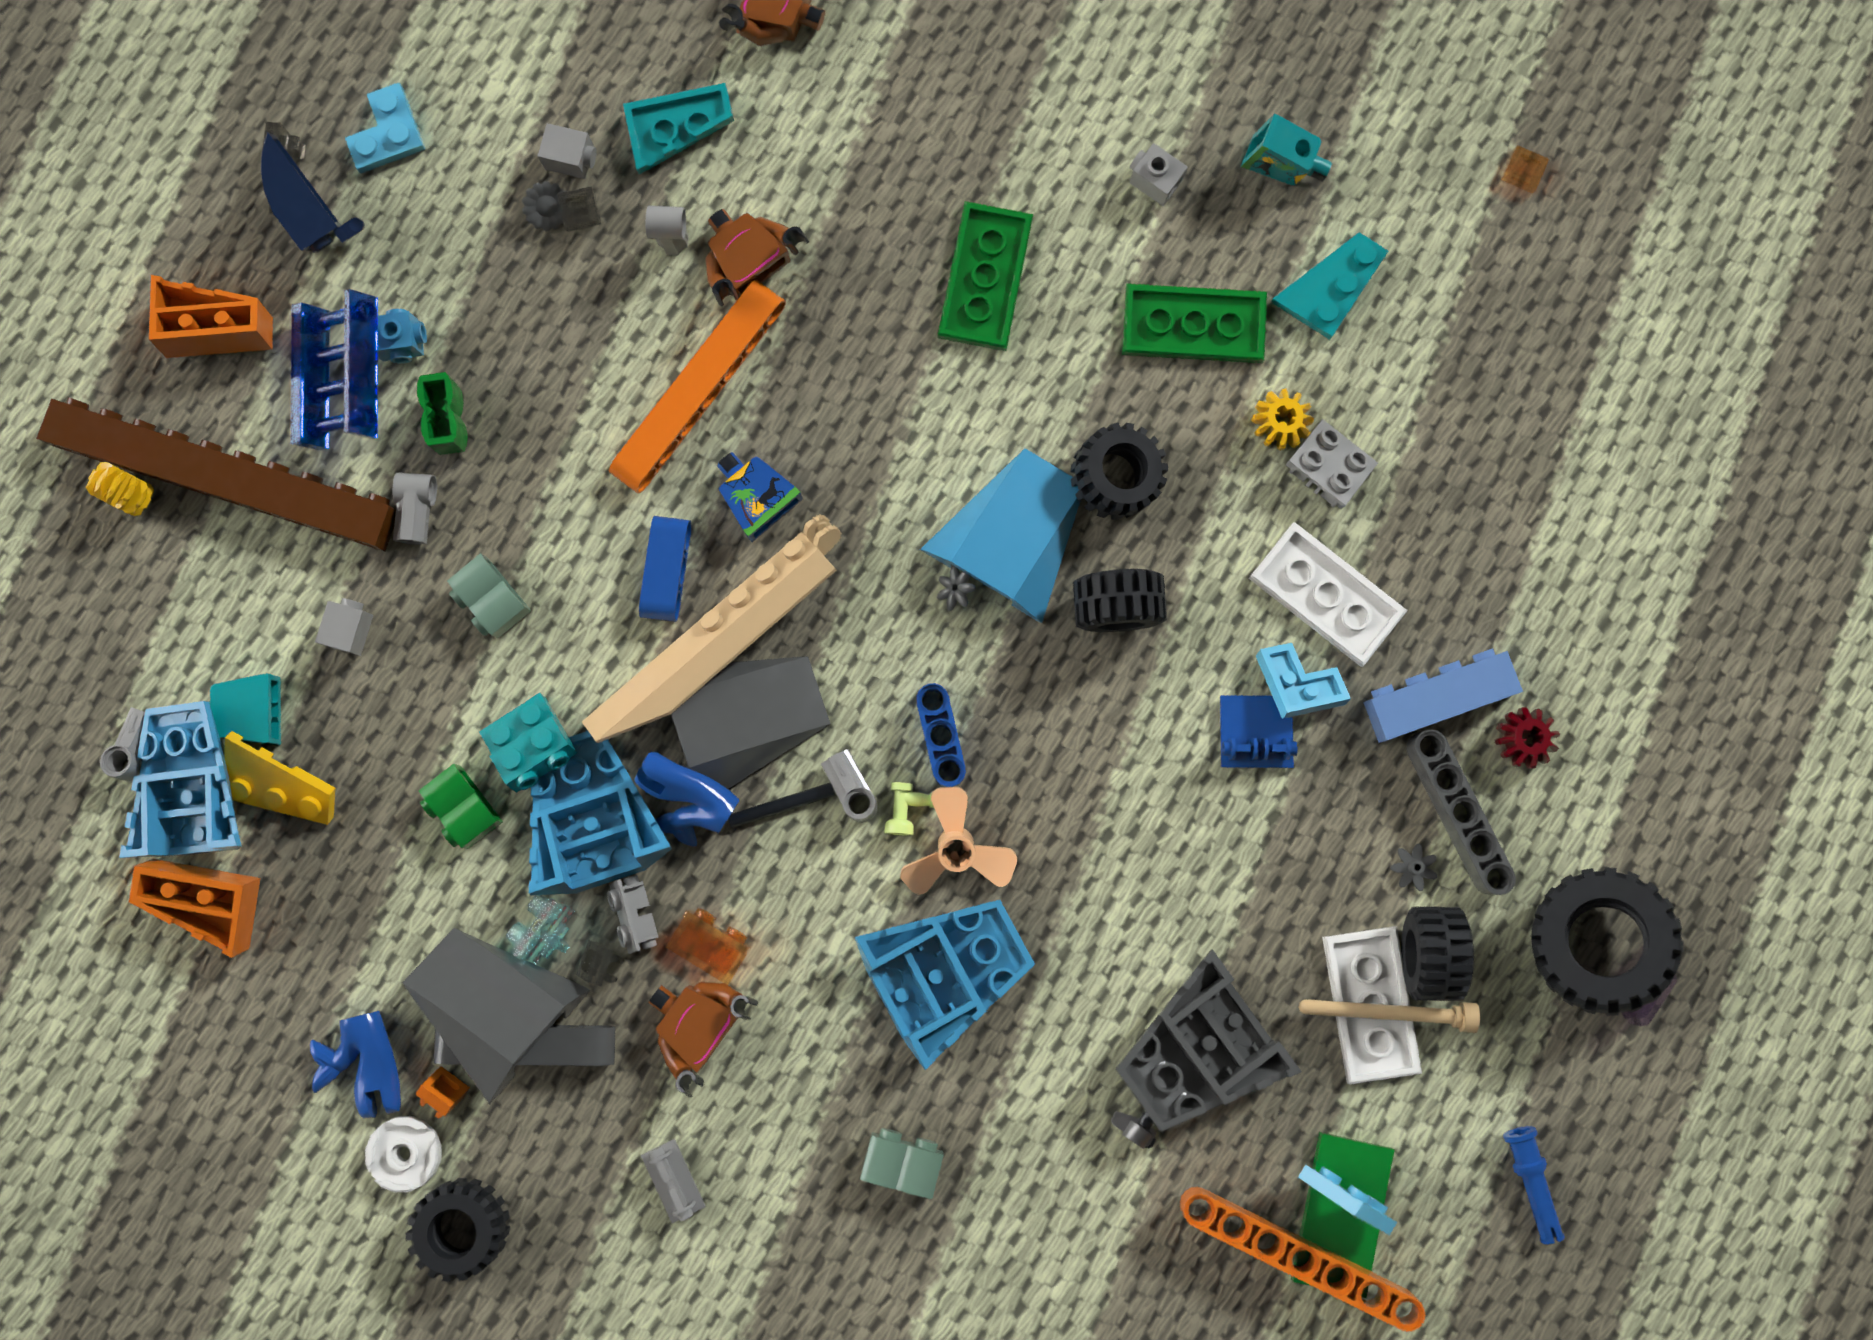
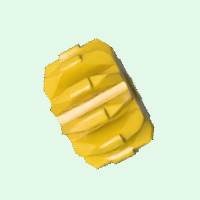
M1282 389L1279 396L1270 391L1266 395V401H1258L1255 408L1259 413L1252 416V422L1261 425L1255 430V436H1262L1264 434L1268 436L1264 441L1265 446L1269 447L1274 440H1277L1279 451L1285 449L1287 442L1290 446L1296 448L1300 444V438L1306 439L1310 435V431L1306 426L1312 425L1314 417L1305 414L1311 408V403H1304L1302 405L1298 403L1301 399V393H1296L1291 399L1287 389ZM1278 415L1281 418L1287 416L1290 421L1287 424L1284 421L1278 423L1276 418Z
M100 462L97 468L93 469L86 486L90 495L132 516H140L144 509H147L154 493L151 484L108 462Z

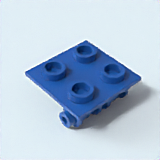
M1220 695L1221 768H1294L1293 756H1297L1298 747L1297 742L1293 741V717L1282 719L1273 696Z

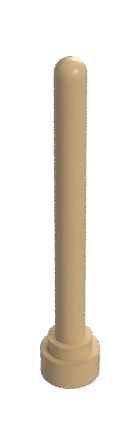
M1307 999L1299 1003L1300 1012L1308 1015L1451 1024L1453 1028H1458L1460 1032L1477 1033L1480 1025V1010L1477 1003L1460 1002L1459 1006L1453 1005L1452 1009Z

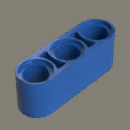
M662 516L653 517L639 601L640 618L677 622L691 537V520Z
M929 683L918 691L916 699L933 776L942 787H956L963 781L966 768L949 695L941 685ZM929 692H937L942 696L943 704L937 710H928L922 703L923 697ZM937 727H945L950 731L952 738L948 744L938 746L932 742L930 738L931 732ZM954 762L958 765L960 774L956 780L945 781L940 777L939 768L943 763Z

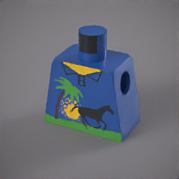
M731 452L717 464V467L728 478L718 489L751 542L803 500L801 492L757 456L744 465Z

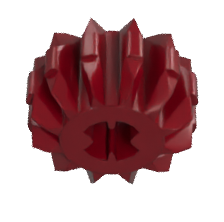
M1527 707L1519 708L1517 715L1513 712L1505 714L1507 724L1501 723L1496 727L1500 733L1504 734V737L1495 739L1494 743L1496 745L1505 744L1506 749L1501 752L1500 756L1508 758L1513 755L1512 766L1520 767L1524 763L1528 769L1536 768L1538 762L1546 764L1550 761L1548 752H1557L1559 749L1556 744L1551 742V739L1559 737L1561 733L1559 731L1550 732L1549 727L1553 725L1554 719L1550 717L1542 720L1543 712L1541 709H1535L1530 713ZM1529 731L1531 734L1528 737H1532L1533 741L1532 744L1526 745L1524 742L1527 739H1522V733Z

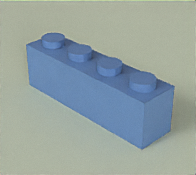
M1492 648L1473 655L1474 663L1462 667L1460 661H1456L1439 667L1441 675L1428 679L1425 672L1405 679L1407 687L1394 691L1391 684L1372 691L1373 699L1363 703L1378 743L1523 692L1508 651L1495 655Z

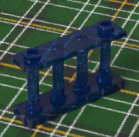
M346 289L344 290V308L332 312L302 302L292 304L291 445L315 450L329 449V432L344 429V433L370 439L378 438V297ZM344 324V343L330 347V327ZM344 359V379L329 382L330 362ZM344 394V414L329 417V397Z

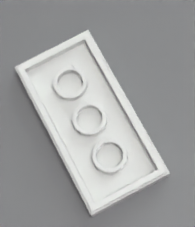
M1295 522L1291 524L1249 577L1252 582L1360 667L1367 663L1408 611Z
M1393 926L1322 937L1333 1001L1410 1006L1408 989L1403 976V960L1397 927ZM1336 1016L1347 1084L1422 1074L1413 1021Z

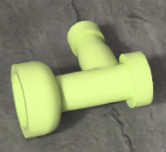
M893 782L891 783V791H894L893 819L885 823L884 834L913 836V823L907 820L908 806H929V808H934L931 801L932 793L928 795L913 792V784Z

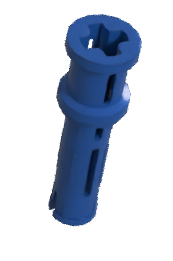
M1533 1126L1509 1130L1503 1134L1505 1142L1510 1144L1515 1163L1512 1165L1513 1170L1517 1173V1176L1522 1177L1540 1235V1241L1542 1244H1554L1553 1237H1556L1557 1241L1561 1242L1565 1239V1236L1562 1232L1544 1175V1171L1547 1169V1162L1545 1157H1541L1536 1143L1537 1130Z

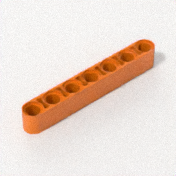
M754 280L620 450L609 467V473L636 493H641L782 313L786 301L758 280Z
M1191 1187L1181 1196L1180 1208L1191 1226L1406 1332L1415 1331L1424 1323L1425 1309L1408 1289L1204 1188ZM1197 1199L1207 1201L1208 1207L1205 1213L1198 1216L1189 1213V1207L1193 1201ZM1231 1216L1240 1217L1242 1223L1237 1231L1226 1232L1223 1230V1225L1227 1218ZM1263 1234H1274L1276 1240L1272 1247L1269 1249L1258 1247V1240ZM1301 1250L1308 1251L1310 1256L1306 1264L1302 1266L1292 1264V1259L1296 1252ZM1336 1267L1343 1268L1344 1273L1340 1281L1336 1283L1327 1282V1274L1331 1269ZM1377 1285L1378 1291L1374 1298L1370 1300L1362 1299L1361 1294L1366 1286ZM1401 1303H1412V1309L1408 1315L1404 1317L1396 1316L1397 1307Z

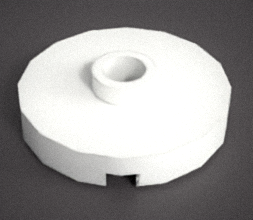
M398 1116L383 1123L371 1134L365 1148V1164L368 1171H371L372 1176L376 1179L374 1181L380 1187L392 1192H410L425 1185L436 1174L441 1162L442 1145L437 1132L426 1121L414 1116ZM401 1147H407L410 1150L411 1155L408 1160L400 1156Z

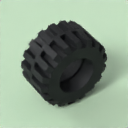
M1119 423L1110 424L1107 428L1102 427L1097 430L1077 450L1073 457L1076 461L1071 464L1070 472L1075 473V476L1071 479L1072 487L1078 486L1079 491L1075 495L1079 501L1084 498L1088 502L1084 506L1088 511L1091 512L1096 508L1098 510L1097 516L1105 518L1111 515V520H1119L1123 516L1129 518L1150 505L1162 493L1160 489L1165 486L1167 478L1163 477V475L1168 472V463H1162L1161 459L1166 454L1164 449L1158 450L1155 445L1159 441L1155 436L1151 439L1145 436L1148 430L1143 427L1135 431L1133 430L1134 424L1125 423L1122 427H1120ZM1114 454L1121 456L1131 464L1135 474V482L1132 489L1118 488L1107 480L1102 467L1105 455Z
M1147 569L1108 570L1084 575L1073 582L1076 627L1091 632L1131 631L1154 627L1167 620L1164 575Z
M1412 907L1404 921L1401 939L1403 976L1411 997L1415 1001H1463L1470 989L1474 970L1473 938L1465 913L1459 907Z
M458 1178L454 1182L450 1180L426 1194L422 1200L418 1201L413 1208L416 1210L415 1213L409 1216L407 1222L412 1228L406 1232V1241H413V1246L408 1251L410 1256L417 1254L420 1260L416 1265L420 1270L427 1266L430 1269L427 1275L434 1279L439 1275H443L442 1281L451 1282L455 1278H458V1281H463L483 1271L498 1257V1254L507 1243L504 1239L510 1233V1226L505 1225L510 1215L509 1210L502 1211L501 1205L505 1203L502 1196L496 1199L492 1195L496 1190L492 1186L488 1185L483 1188L481 1187V1180L473 1179L467 1182V1178ZM457 1209L471 1217L476 1227V1241L472 1248L459 1249L446 1241L441 1230V1220L446 1210Z

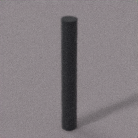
M829 782L732 813L728 821L731 828H735L833 797L835 792Z

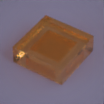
M1517 145L1513 150L1501 180L1533 194L1539 185L1549 158Z

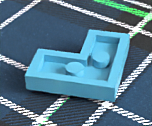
M399 82L367 94L378 126L345 137L355 167L360 174L426 150L404 89Z
M1292 643L1263 648L1256 654L1257 661L1282 719L1343 706L1351 699L1337 667L1305 674Z
M1305 1165L1298 1178L1354 1216L1388 1235L1391 1234L1397 1224L1396 1221L1385 1215L1388 1207L1350 1185L1348 1190L1344 1189L1339 1185L1342 1178L1324 1166L1318 1172Z

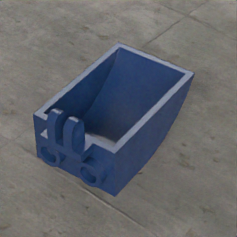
M267 132L261 156V176L264 193L273 214L301 251L311 249L313 253L319 252L334 242L330 236L333 233L336 234L342 243L347 242L360 233L365 227L363 220L352 218L341 225L278 138Z

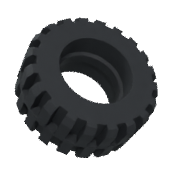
M1605 867L1604 871H1594L1593 868L1582 870L1580 875L1574 877L1570 874L1563 878L1561 884L1556 888L1552 887L1545 894L1544 901L1541 905H1538L1535 912L1531 941L1536 967L1553 993H1558L1563 998V1001L1571 1006L1581 1007L1585 1012L1592 1014L1596 1012L1607 1013V1016L1619 1015L1622 1012L1629 1011L1632 1013L1640 1010L1646 1004L1652 1003L1660 997L1664 990L1669 987L1677 973L1683 953L1684 940L1681 938L1682 926L1680 919L1675 917L1673 913L1674 907L1669 899H1664L1658 893L1659 888L1651 882L1648 884L1639 880V875L1628 871L1626 875L1616 872L1617 868ZM1600 907L1613 908L1629 915L1636 922L1643 937V952L1641 958L1632 969L1621 975L1607 977L1590 973L1577 963L1570 951L1569 932L1575 920L1584 912Z

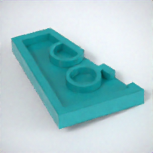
M726 83L623 104L638 175L734 121Z
M1359 232L1275 296L1271 303L1330 340L1389 251Z

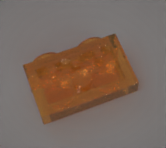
M700 907L695 912L691 909L686 910L682 916L684 918L666 948L729 985L752 948L745 943L748 937L731 926L725 931L715 925L714 922L717 918Z

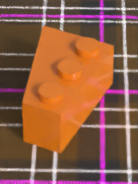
M151 275L149 340L166 358L272 350L273 317L258 298L219 289L211 291L198 288L192 283L182 282L180 284L166 281L160 276Z
M152 859L134 866L129 902L168 924L174 923L191 932L192 937L215 945L222 949L221 953L233 958L250 947L261 878Z

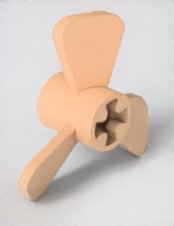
M941 787L935 789L931 794V801L944 829L938 839V852L905 865L900 873L901 880L913 893L921 895L928 892L945 869L952 872H962L972 866L996 886H1006L1011 881L1017 864L1016 853L1011 848L974 845L972 835L964 829L968 803L966 791L960 787ZM954 840H962L963 849L966 851L960 857L957 851H952L950 855L946 852V848L954 843Z

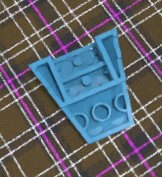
M1024 448L920 550L949 568L953 565L1011 600L1013 607L1042 624L1080 504L1075 495L1079 488L1078 486L1072 487V476Z
M199 701L145 709L137 758L142 759L140 774L133 777L131 790L136 791L133 812H127L125 828H130L127 845H121L119 858L180 856L238 850L241 847V841L234 812L229 775L209 702Z
M588 731L569 737L578 753L572 756L565 766L549 771L531 787L533 812L530 813V827L532 828V848H530L529 863L531 864L530 895L579 893L645 871L672 849L608 739L597 743Z
M1001 900L854 937L873 985L902 1039L924 1070L932 1065L937 1057L960 1038V1035L977 1021L995 1001L1001 998L1035 965Z

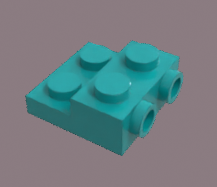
M541 693L536 694L479 731L491 752L490 758L505 785L516 793L533 787L540 777L551 770L562 768L569 762L572 756L578 753L547 699Z

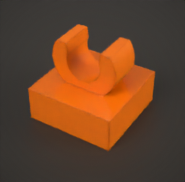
M440 1066L421 1084L415 1095L420 1098V1105L422 1107L428 1104L437 1111L435 1117L439 1119L442 1116L445 1117L465 1097L470 1087Z

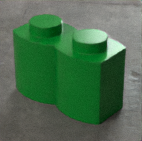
M446 372L420 375L417 383V397L424 410L421 418V432L426 444L439 455L464 452L467 446L468 435L466 426L460 418L464 407L460 387Z
M452 764L418 790L423 797V800L420 801L422 808L431 818L438 817L445 827L441 832L453 847L459 845L461 848L469 849L503 823L498 813L483 796L461 765Z

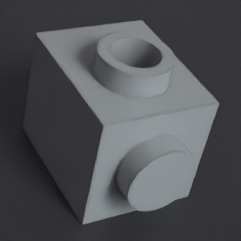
M547 123L538 153V158L544 169L585 179L588 168H593L597 155L596 147H594L589 134Z
M1153 143L1146 153L1141 150L1132 161L1130 169L1133 172L1130 183L1164 207L1184 180L1188 166Z
M342 598L340 604L328 601L315 643L361 656L374 615L363 611L364 604L346 598Z

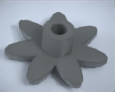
M953 565L950 569V578L947 576L939 577L940 583L946 588L937 594V599H947V609L949 611L954 609L957 601L963 607H967L968 599L966 595L976 590L974 584L966 583L970 575L963 571L960 573L959 569Z
M1420 844L1415 845L1412 854L1403 848H1399L1398 855L1404 863L1393 864L1390 869L1397 873H1404L1399 881L1400 887L1407 886L1413 879L1416 889L1423 891V877L1433 880L1437 878V874L1427 868L1436 861V856L1427 855L1422 857L1423 851Z

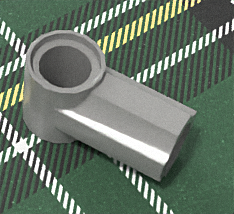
M648 205L645 219L647 238L656 239L658 246L662 247L667 255H679L682 249L688 247L689 240L686 230L685 208Z
M397 472L394 476L392 487L393 500L397 504L393 540L405 544H427L430 506H434L437 496L436 477L430 474Z
M131 707L115 745L107 748L101 755L100 766L106 775L132 783L133 777L140 774L142 759L137 758L145 712ZM128 758L127 766L125 769H122L124 761Z
M849 749L839 752L821 763L846 814L856 822L863 823L871 820L877 812L878 804ZM860 795L868 797L870 800L869 809L863 814L853 813L851 810L852 800Z

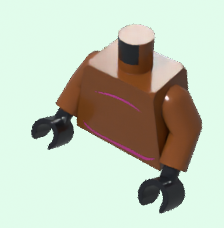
M743 0L740 8L736 4H728L722 8L724 13L730 15L732 21L724 17L719 20V26L726 31L735 27L739 35L758 46L782 43L785 40L794 41L801 25L819 31L824 22L825 10L810 5L812 0Z
M724 209L715 212L708 220V223L717 234L708 241L711 251L706 256L707 282L712 288L719 306H724L722 300L726 296L732 295L735 300H738L754 280L762 283L791 262L786 247L789 248L793 255H797L799 251L795 246L799 242L809 243L801 228L797 226L789 228L763 217L754 219L748 213L733 221Z
M699 982L695 986L689 985L685 987L679 997L662 985L657 989L648 1003L665 1015L655 1029L659 1034L657 1042L666 1066L676 1079L678 1091L688 1097H692L693 1095L689 1092L690 1083L694 1081L701 1087L704 1085V1079L693 1073V1070L699 1072L738 1017L746 1020L751 1019L750 1016L746 1015L745 1007L748 1003L757 1006L758 1001L756 999L742 995L726 983Z

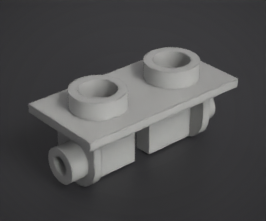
M638 875L623 879L625 886L622 885L621 879L610 883L611 890L607 892L609 906L613 912L617 911L621 926L617 927L620 944L623 948L627 947L628 954L640 951L639 943L642 944L643 950L657 946L655 938L659 937L652 913L638 916L637 909L650 906L643 881L639 882Z
M675 1139L641 1155L671 1223L678 1220L680 1222L693 1216L694 1212L706 1207Z

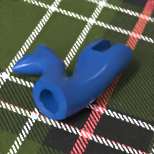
M650 752L646 756L642 767L638 769L634 779L642 790L656 798L667 801L694 803L679 808L675 812L663 814L655 819L663 833H671L681 843L692 847L697 846L693 826L719 833L740 801L730 790L710 777L683 767L657 752Z
M380 1011L340 1020L341 1039L340 1046L336 1050L315 1040L310 1041L312 1058L319 1065L312 1080L314 1093H317L332 1082L341 1071L347 1069L360 1053L354 1085V1098L359 1115L363 1119L375 1118L377 1116L375 1090H380L383 1107L387 1114L400 1111L399 1075Z

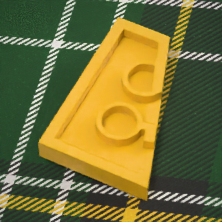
M231 731L225 737L224 759L229 775L233 801L326 825L331 822L334 817L335 787L297 766L292 768L285 766L273 759L274 753L263 747L256 750L242 742L243 736L234 731Z

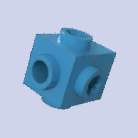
M390 309L386 311V315L367 317L370 352L381 361L408 363L413 360L412 357L424 356L423 344L427 342L426 328L423 322L419 321L409 311L405 309Z

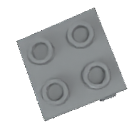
M1322 419L1286 463V466L1291 469L1289 473L1294 474L1301 481L1304 482L1306 478L1309 479L1305 485L1306 487H1309L1312 483L1317 485L1318 487L1314 491L1315 494L1322 489L1323 492L1320 496L1331 504L1330 506L1334 507L1336 505L1342 509L1347 505L1378 462Z

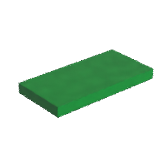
M964 202L937 338L1007 351L1033 214L973 202Z
M1126 284L1122 355L1263 363L1265 356L1267 292Z
M1319 1132L1313 1169L1319 1172L1321 1167L1324 1166L1342 1178L1339 1185L1344 1189L1348 1190L1350 1185L1384 1205L1395 1150L1382 1145ZM1309 1185L1299 1236L1372 1272L1379 1229L1354 1216ZM1305 1250L1296 1252L1294 1265L1302 1266L1306 1264L1309 1260V1252ZM1336 1267L1331 1269L1327 1274V1282L1336 1283L1340 1281L1344 1273L1343 1268ZM1291 1276V1280H1292L1293 1282H1295V1283H1300V1284H1304V1285H1309V1284H1307V1283H1305V1282H1303V1281H1301V1280H1299V1279H1297V1278ZM1369 1285L1363 1289L1362 1298H1367Z

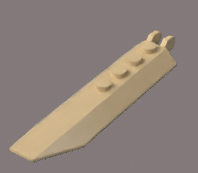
M821 514L806 522L803 533L801 532L793 540L789 541L778 553L761 565L756 572L737 588L733 589L719 604L707 612L697 623L582 721L594 740L600 743L668 716L678 709L837 571L824 555L834 548V545L842 538L840 530L835 525L832 526L829 522L830 520Z

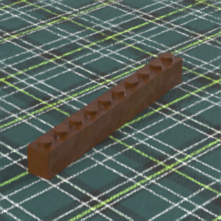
M68 397L66 403L52 398L50 400L36 438L48 445L100 462H108L128 471L384 552L387 549L395 526L396 509L389 505L390 499L373 493H369L368 498L355 495L357 489L338 482L335 483L333 488L322 484L323 478L307 472H302L301 476L298 477L289 474L290 468L272 461H268L267 466L255 463L256 457L235 450L233 456L222 453L223 447L206 440H201L200 445L188 442L189 436L168 429L165 435L156 432L155 425L139 419H134L133 424L121 421L123 415L108 409L101 408L99 413L89 411L90 405Z

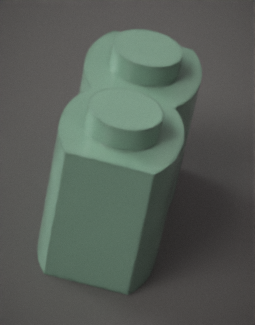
M481 553L447 580L453 589L449 592V595L462 609L466 606L469 607L475 616L471 619V622L484 636L490 633L492 636L500 638L531 612L527 604L507 582L495 565Z
M881 1128L880 1134L872 1132L860 1180L932 1199L944 1156L943 1151L937 1150L938 1143L923 1138H916L915 1143L901 1140L902 1133L886 1128Z

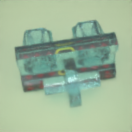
M535 895L528 904L527 909L536 917L530 927L520 922L514 924L506 934V938L514 946V949L511 951L513 955L518 959L522 960L523 958L537 964L542 956L548 959L555 949L566 953L570 945L563 940V937L570 929L565 924L575 910L569 905L553 898L549 899L542 895Z

